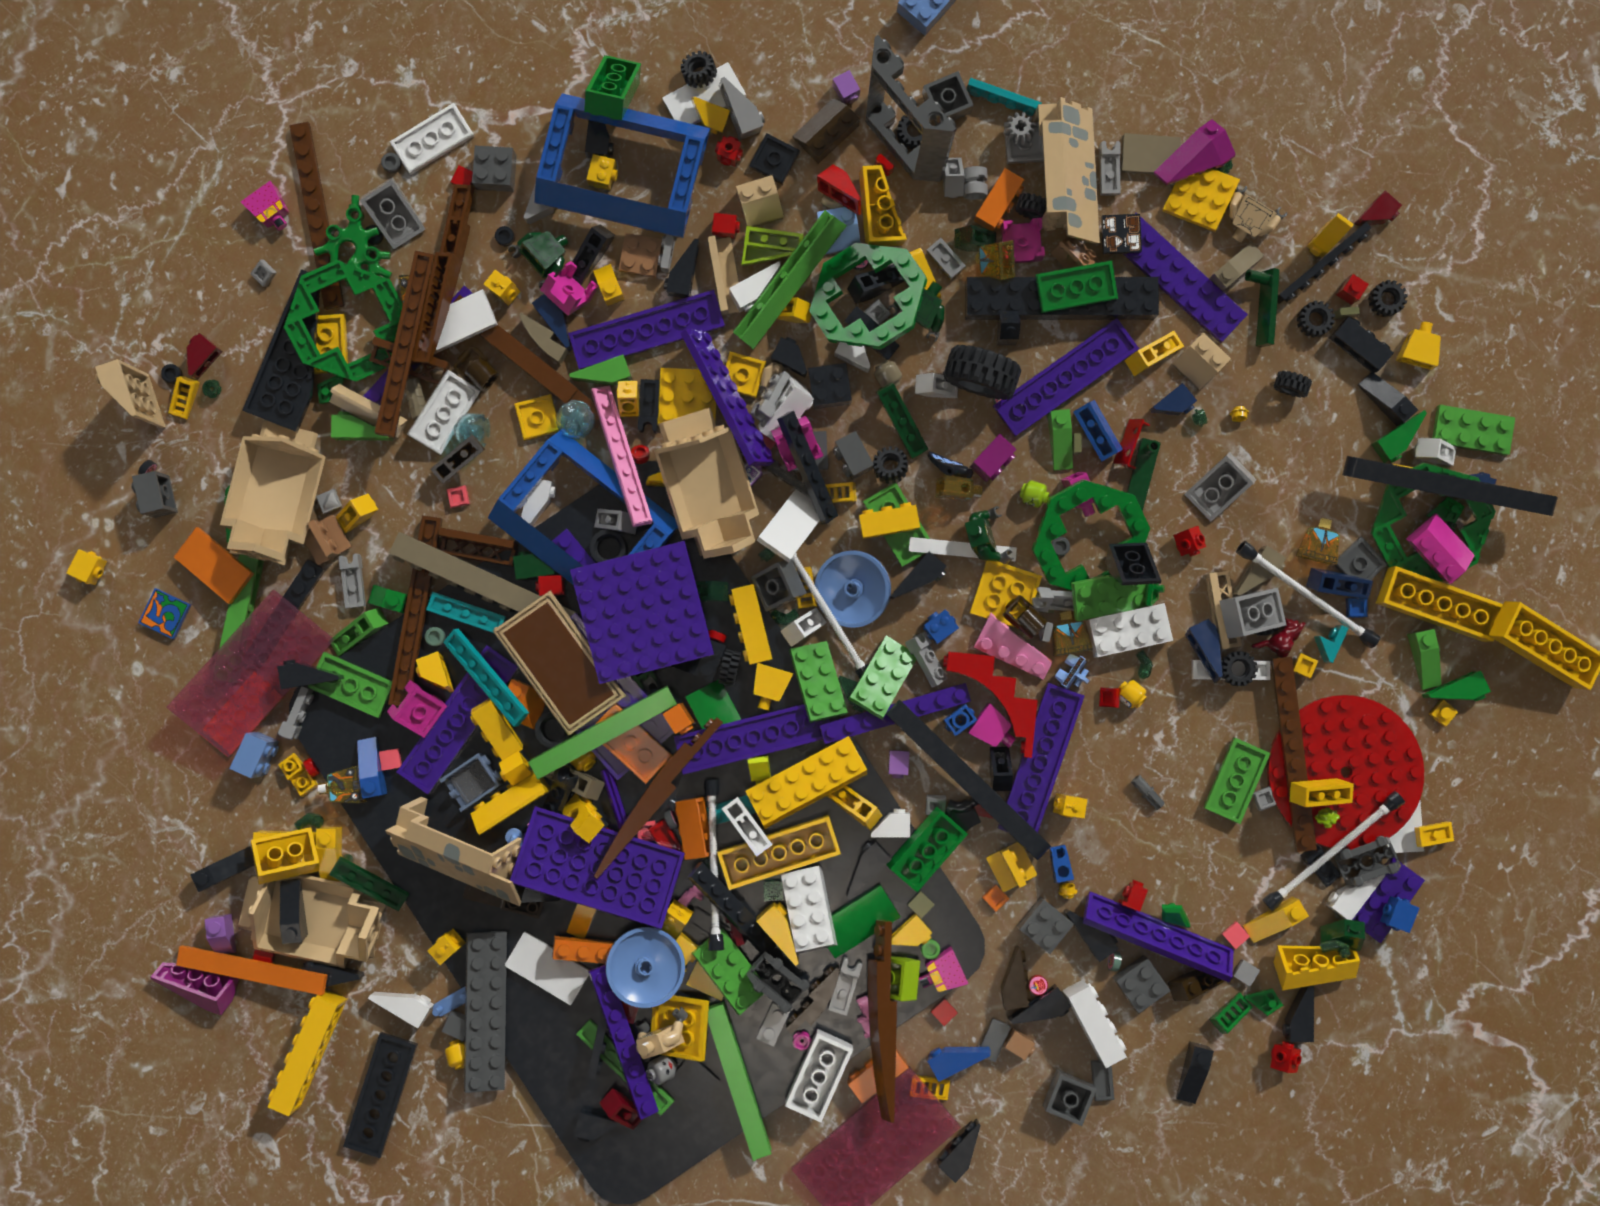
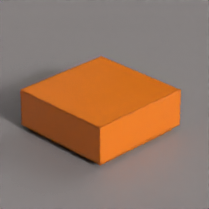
M996 884L982 896L995 912L1009 900L1008 896Z

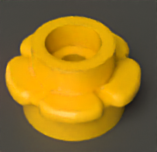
M1244 406L1234 407L1230 413L1232 421L1242 422L1247 420L1249 411Z
M1063 883L1059 886L1058 894L1064 899H1071L1078 891L1075 889V884Z

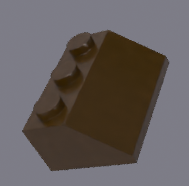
M833 98L799 129L792 138L819 164L859 127L860 118L848 105Z

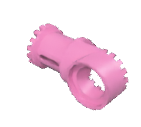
M694 885L684 892L678 902L687 907L694 897L702 901L704 894Z
M865 995L856 1000L863 1014L857 1021L861 1023L864 1029V1037L870 1038L868 997Z

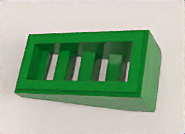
M1238 992L1209 1020L1220 1033L1228 1034L1253 1006ZM1237 1001L1244 1007L1243 1010L1236 1004ZM1231 1007L1236 1010L1237 1015L1230 1009ZM1226 1012L1232 1018L1231 1020L1225 1015Z

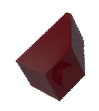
M1385 190L1354 224L1362 226L1367 222L1369 225H1383L1388 220L1392 222L1400 214L1398 210L1402 204Z
M201 333L193 336L187 346L188 374L197 380L223 352Z
M613 1088L600 1101V1105L610 1119L632 1130L642 1121L638 1117L634 1103L625 1094Z

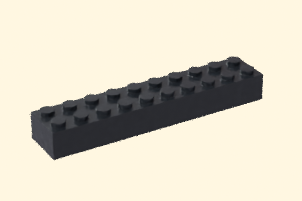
M967 277L965 281V320H998L999 311H1018L1020 320H1115L1116 318L1118 320H1154L1159 315L1158 277H1115L1118 293L1117 300L1041 313L1036 277Z

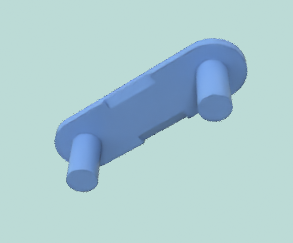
M466 986L435 1003L432 1014L434 1016H443L465 1004Z

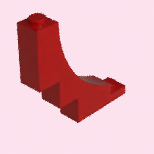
M948 651V656L944 655L943 667H947L946 671L958 673L976 680L997 697L1011 720L1015 737L1025 738V742L1021 741L1020 753H1024V757L1032 758L1038 700L1014 697L1016 678L993 676L995 656Z

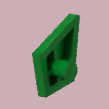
M336 375L317 384L319 404L331 403L329 401L333 393L330 390L338 384L343 386V377Z
M1447 497L1430 511L1426 517L1430 518L1437 513L1443 521L1456 523L1465 506Z
M1146 584L1145 604L1152 606L1159 599V593H1164L1165 586Z
M1174 903L1162 904V920L1164 922L1187 928L1191 927L1182 905H1175Z
M1272 988L1244 995L1249 1002L1267 1016L1284 1006Z

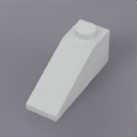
M779 261L729 288V295L739 312L744 310L748 312L780 270L781 264Z
M541 479L526 497L528 501L523 506L521 517L532 526L550 504L551 498L555 497L556 487H554L552 481Z
M738 797L722 808L756 857L772 846L770 840Z
M1386 875L1365 881L1360 887L1346 885L1336 892H1332L1328 897L1326 906L1343 919L1352 920Z
M374 992L368 997L369 1000L416 1028H419L424 1023L434 1006L430 998L417 994Z

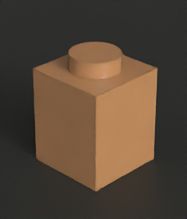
M1015 1028L1011 1029L1003 1044L1006 1049L1023 1060L1027 1056L1030 1057L1035 1050L1034 1041Z

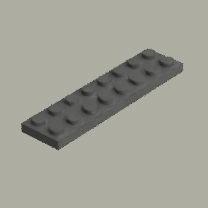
M506 931L466 933L465 1093L505 1090Z

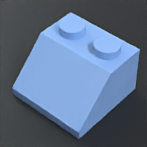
M846 207L826 210L847 225L826 254L842 252L854 243H860L858 220L854 212ZM824 211L817 212V220Z

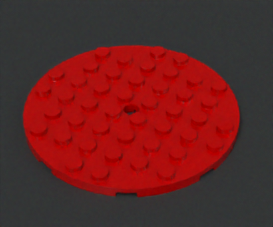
M1336 695L1320 698L1299 709L1308 781L1338 778L1354 784L1352 803L1311 807L1316 843L1332 848L1336 843L1344 839L1346 835L1348 836L1351 831H1354L1369 816L1373 815L1375 811L1377 812L1386 797L1393 791H1396L1404 799L1405 803L1398 809L1381 816V818L1371 824L1369 828L1367 827L1364 832L1342 849L1352 850L1374 842L1378 836L1390 838L1396 834L1415 812L1424 786L1425 771L1421 749L1408 725L1395 712L1383 704L1354 695ZM1279 729L1271 745L1272 748L1267 762L1268 785L1271 787L1276 802L1275 806H1277L1284 820L1292 827ZM1343 767H1348L1351 770L1350 775L1346 778L1341 775ZM1331 808L1337 811L1340 818L1336 821V824H1332L1331 828H1325L1324 824L1317 823L1315 815L1318 814L1319 810Z

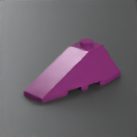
M1211 119L1197 129L1154 171V175L1166 185H1170L1187 179L1189 175L1205 173L1207 169L1215 167V169L1222 167L1236 155L1226 130Z
M162 962L150 977L151 980L204 1010L218 1015H222L233 1001L239 978L176 966V963Z

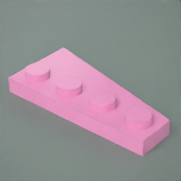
M990 613L974 648L1044 680L1052 665V661L1034 646L1028 644L1020 635L1013 632L1004 622L999 621L994 614Z

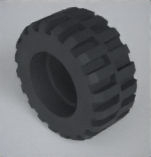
M956 345L950 351L943 375L944 379L951 385L967 392L987 398L1006 400L1014 395L1021 374V368L1016 361H1012V359L994 351L970 345Z

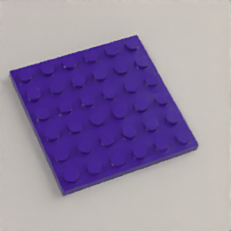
M685 541L570 569L599 684L714 655Z

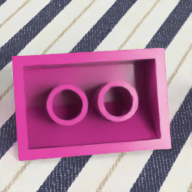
M1437 513L1406 538L1408 543L1439 577L1449 584H1452L1466 572L1475 556Z

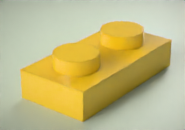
M1446 821L1414 827L1417 847L1454 841L1452 822Z

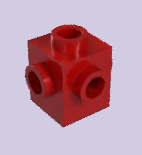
M723 136L722 141H718L715 148L718 161L726 166L736 167L737 162L741 161L744 152L741 142L732 136L728 138Z
M1199 526L1173 535L1176 541V548L1181 556L1189 554L1190 557L1201 553L1200 549L1206 547L1205 538Z
M1283 1041L1282 1044H1274L1271 1051L1272 1060L1270 1068L1286 1073H1297L1302 1059L1301 1049L1295 1048V1044Z

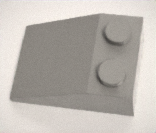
M725 77L721 78L719 88L726 107L730 110L729 114L739 140L760 133L764 126L763 123H765L762 112H758L757 107Z
M393 177L360 198L361 203L393 249L425 230L424 225Z
M1229 452L1184 495L1211 522L1254 484L1257 479Z
M1278 588L1219 601L1228 638L1247 636L1286 625Z

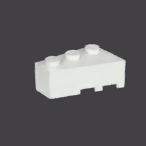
M792 376L789 377L788 383L774 405L776 407L774 414L770 419L766 417L763 422L758 424L761 433L774 441L771 431L780 427L777 421L779 417L794 410L797 419H799L805 410L810 409L814 398L805 385Z

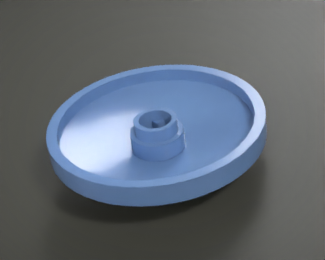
M844 551L830 557L821 566L815 580V587L828 605L829 610H831V614L836 618L838 624L844 627L856 628L872 623L883 614L891 596V583L886 569L875 557L862 551Z
M639 927L629 930L621 935L609 950L605 969L607 981L615 995L628 1005L638 1008H651L668 1001L682 984L685 974L683 952L676 940L663 930L653 927Z

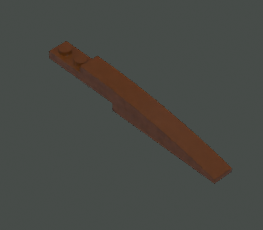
M454 184L440 252H435L412 362L431 364L459 277L470 232V226L467 222L475 190L472 185Z
M459 295L454 302L462 299L463 297ZM499 325L478 334L594 428L597 429L601 425L595 403Z
M717 717L714 720L710 718L703 726L706 728L701 735L697 733L690 741L693 743L691 747L684 742L657 774L612 841L594 874L596 879L673 793L676 786L671 782L721 726L723 722Z
M876 920L874 934L876 936L874 946L875 959L868 960L870 1041L881 1119L894 1123L897 1001L890 999L892 921Z

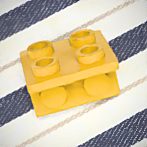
M1018 841L986 857L1003 892L1016 886L1021 888L1027 885L1026 881L1037 876L1024 847Z

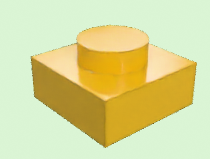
M1298 653L1293 665L1294 672L1306 678H1311L1318 660Z
M1441 699L1429 715L1446 727L1458 711L1444 699Z

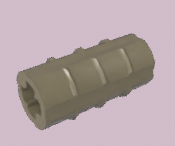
M412 378L407 381L405 393L412 420H416L425 406V397L423 396L419 378Z

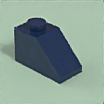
M1182 383L1149 410L1151 413L1180 415L1184 412L1186 415L1195 408L1192 404L1197 399Z

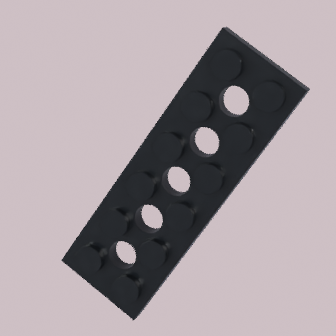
M379 1033L343 1147L377 1158L382 1157L418 1043L387 1033ZM390 1052L397 1054V1062H391L388 1059ZM384 1071L391 1073L392 1079L390 1081H385L382 1078ZM377 1090L385 1092L386 1097L384 1100L376 1097ZM377 1109L380 1114L379 1118H372L370 1110ZM371 1128L374 1133L373 1137H366L364 1129Z

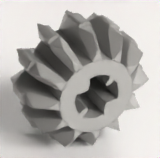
M1017 112L1014 114V117L1009 116L1007 118L1008 122H1005L1003 126L1005 128L1003 134L1008 135V142L1012 139L1014 140V146L1017 145L1018 141H1020L1022 146L1025 145V140L1030 142L1032 140L1031 136H1034L1036 132L1033 129L1036 124L1031 122L1032 116L1025 118V112L1021 116ZM1020 127V129L1023 128V130L1019 131V129L1017 130L1016 128Z

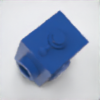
M946 609L939 614L934 612L927 618L929 622L923 625L928 638L933 640L935 644L940 643L959 628L955 622L956 619L950 616Z
M963 704L945 717L943 722L946 724V730L956 736L972 726L977 721L973 709Z
M1390 896L1387 904L1383 907V915L1380 921L1385 923L1386 926H1391L1395 931L1402 930L1410 933L1419 907L1410 904V900L1405 898L1400 899L1399 897Z

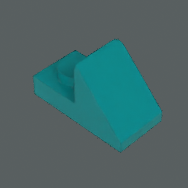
M1343 625L1333 627L1328 635L1329 640L1322 636H1314L1323 662H1334L1347 634L1348 627Z

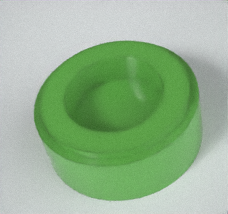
M930 939L926 944H921L920 951L926 959L931 960L938 957L940 946L935 940Z

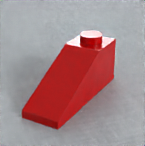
M833 164L817 175L818 191L855 214H861V198L847 172Z

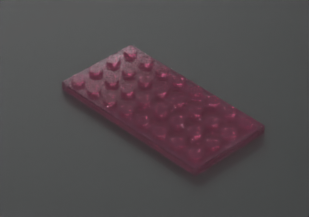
M273 589L166 708L229 758L241 744L245 734L252 732L291 689H281L277 666H282L283 661L295 660V663L312 665L334 639Z
M910 1066L895 1078L894 1123L881 1119L876 1094L792 1166L791 1170L822 1206H871L961 1128V1125Z

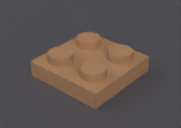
M625 233L619 272L657 278L662 239Z

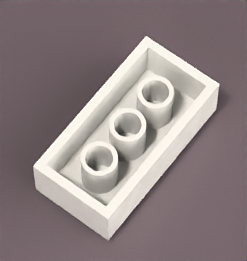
M1165 603L1085 620L1094 658L1173 641Z
M815 866L781 874L796 953L837 946L822 868Z
M1081 980L1062 990L1104 1067L1108 1068L1125 1059L1127 1056L1124 1051L1127 1049L1118 1035L1115 1036L1117 1030L1112 1021L1110 1022L1109 1018L1105 1017L1108 1013L1103 1004L1096 1000L1099 996L1090 983L1086 984Z
M817 1029L786 1097L785 1107L818 1122H822L853 1052V1045Z

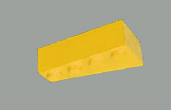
M882 165L862 166L859 172L865 244L903 246L907 238L905 233H903L901 221L897 215L894 200L890 195Z
M1277 945L1273 963L1282 990L1356 978L1360 959L1356 950L1330 946Z

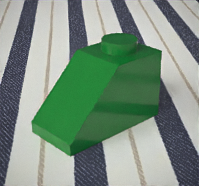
M373 585L368 603L405 613L408 594Z

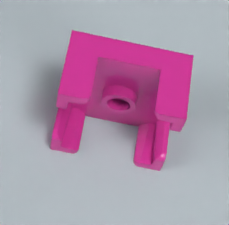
M1033 218L1030 223L1012 224L1013 220L1003 221L1001 225L1002 243L1008 244L1010 241L1013 245L1014 263L1042 261L1045 256L1040 234L1042 218ZM1003 250L1005 255L1004 264H1014L1010 262V251Z
M572 261L565 264L558 276L554 277V272L548 274L540 289L568 316L590 302L599 287L594 281H590L585 290L572 277L577 270V266Z
M806 416L799 418V424L814 459L823 457L809 420ZM781 428L772 430L771 434L788 472L796 469L797 466Z
M410 680L405 686L408 694L398 708L392 704L387 712L394 721L425 738L447 705L441 698L434 694L433 696L428 694Z

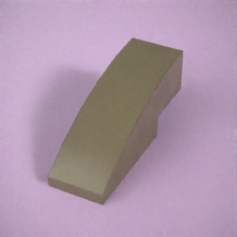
M521 313L520 319L531 338L551 359L562 365L569 352L565 347L554 341L557 337L555 333Z

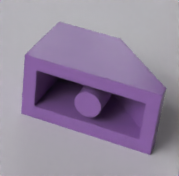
M232 914L206 918V938L212 950L224 954L235 953L236 946Z

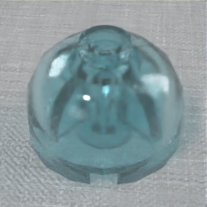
M571 400L569 403L561 405L556 416V425L561 434L574 440L586 437L595 424V414L590 410L591 407L578 400Z
M479 413L463 415L454 426L455 438L460 445L473 434L481 445L485 447L486 443H483L485 436L489 438L490 435L489 419Z

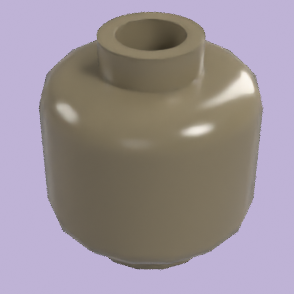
M885 360L875 367L874 376L882 388L890 383H894L896 387L900 384L899 380L902 378V372L894 361Z

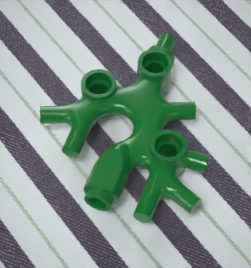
M351 195V204H349V208L346 211V217L349 220L348 226L344 229L337 225L328 226L326 229V235L329 238L328 242L321 247L315 248L314 253L316 256L325 253L330 254L331 263L338 260L340 245L344 242H351L356 250L348 260V265L361 268L363 264H367L368 271L372 274L390 279L392 272L379 266V262L382 259L390 260L391 253L368 246V240L373 236L379 235L377 227L369 230L362 228L361 223L365 215L361 210V205H359V195ZM358 213V218L354 219V215ZM336 231L339 232L337 237L334 236ZM376 252V257L372 258V254Z

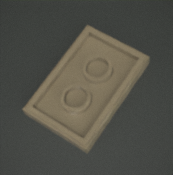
M1124 133L1121 172L1154 175V171L1180 147L1181 137Z

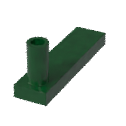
M1272 268L1262 272L1249 269L1245 273L1246 281L1260 284L1256 335L1257 347L1274 345L1280 269Z
M894 383L879 388L876 394L910 458L913 459L927 451L928 447Z
M1141 438L1134 463L1136 469L1132 470L1127 493L1136 496L1142 511L1161 445L1156 440Z
M350 854L339 857L329 874L330 876L399 912L409 895L408 892L354 864V859Z

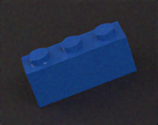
M1095 400L1073 411L1101 462L1123 450Z

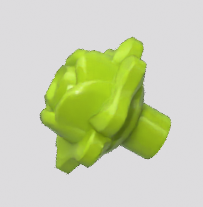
M1331 808L1321 809L1315 815L1317 823L1324 824L1325 828H1331L1332 824H1336V821L1340 818L1337 811Z

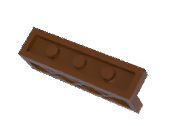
M374 336L372 341L374 348L369 361L389 368L390 364L386 362L391 360L390 353L393 351L394 343ZM378 349L385 350L389 358L382 361L375 359ZM433 357L431 364L422 363L426 370L419 374L415 373L412 365L417 362H412L409 375L438 385L440 381L433 379L430 372L440 369L443 371V377L451 365L447 361Z
M440 528L438 535L442 537L441 551L456 557L514 567L513 556H516L518 544L514 540ZM448 540L455 541L458 546L452 551L445 550ZM473 544L476 550L466 554L463 547ZM486 547H491L494 551L489 557H484L481 553ZM505 550L512 551L509 561L502 560L499 554Z

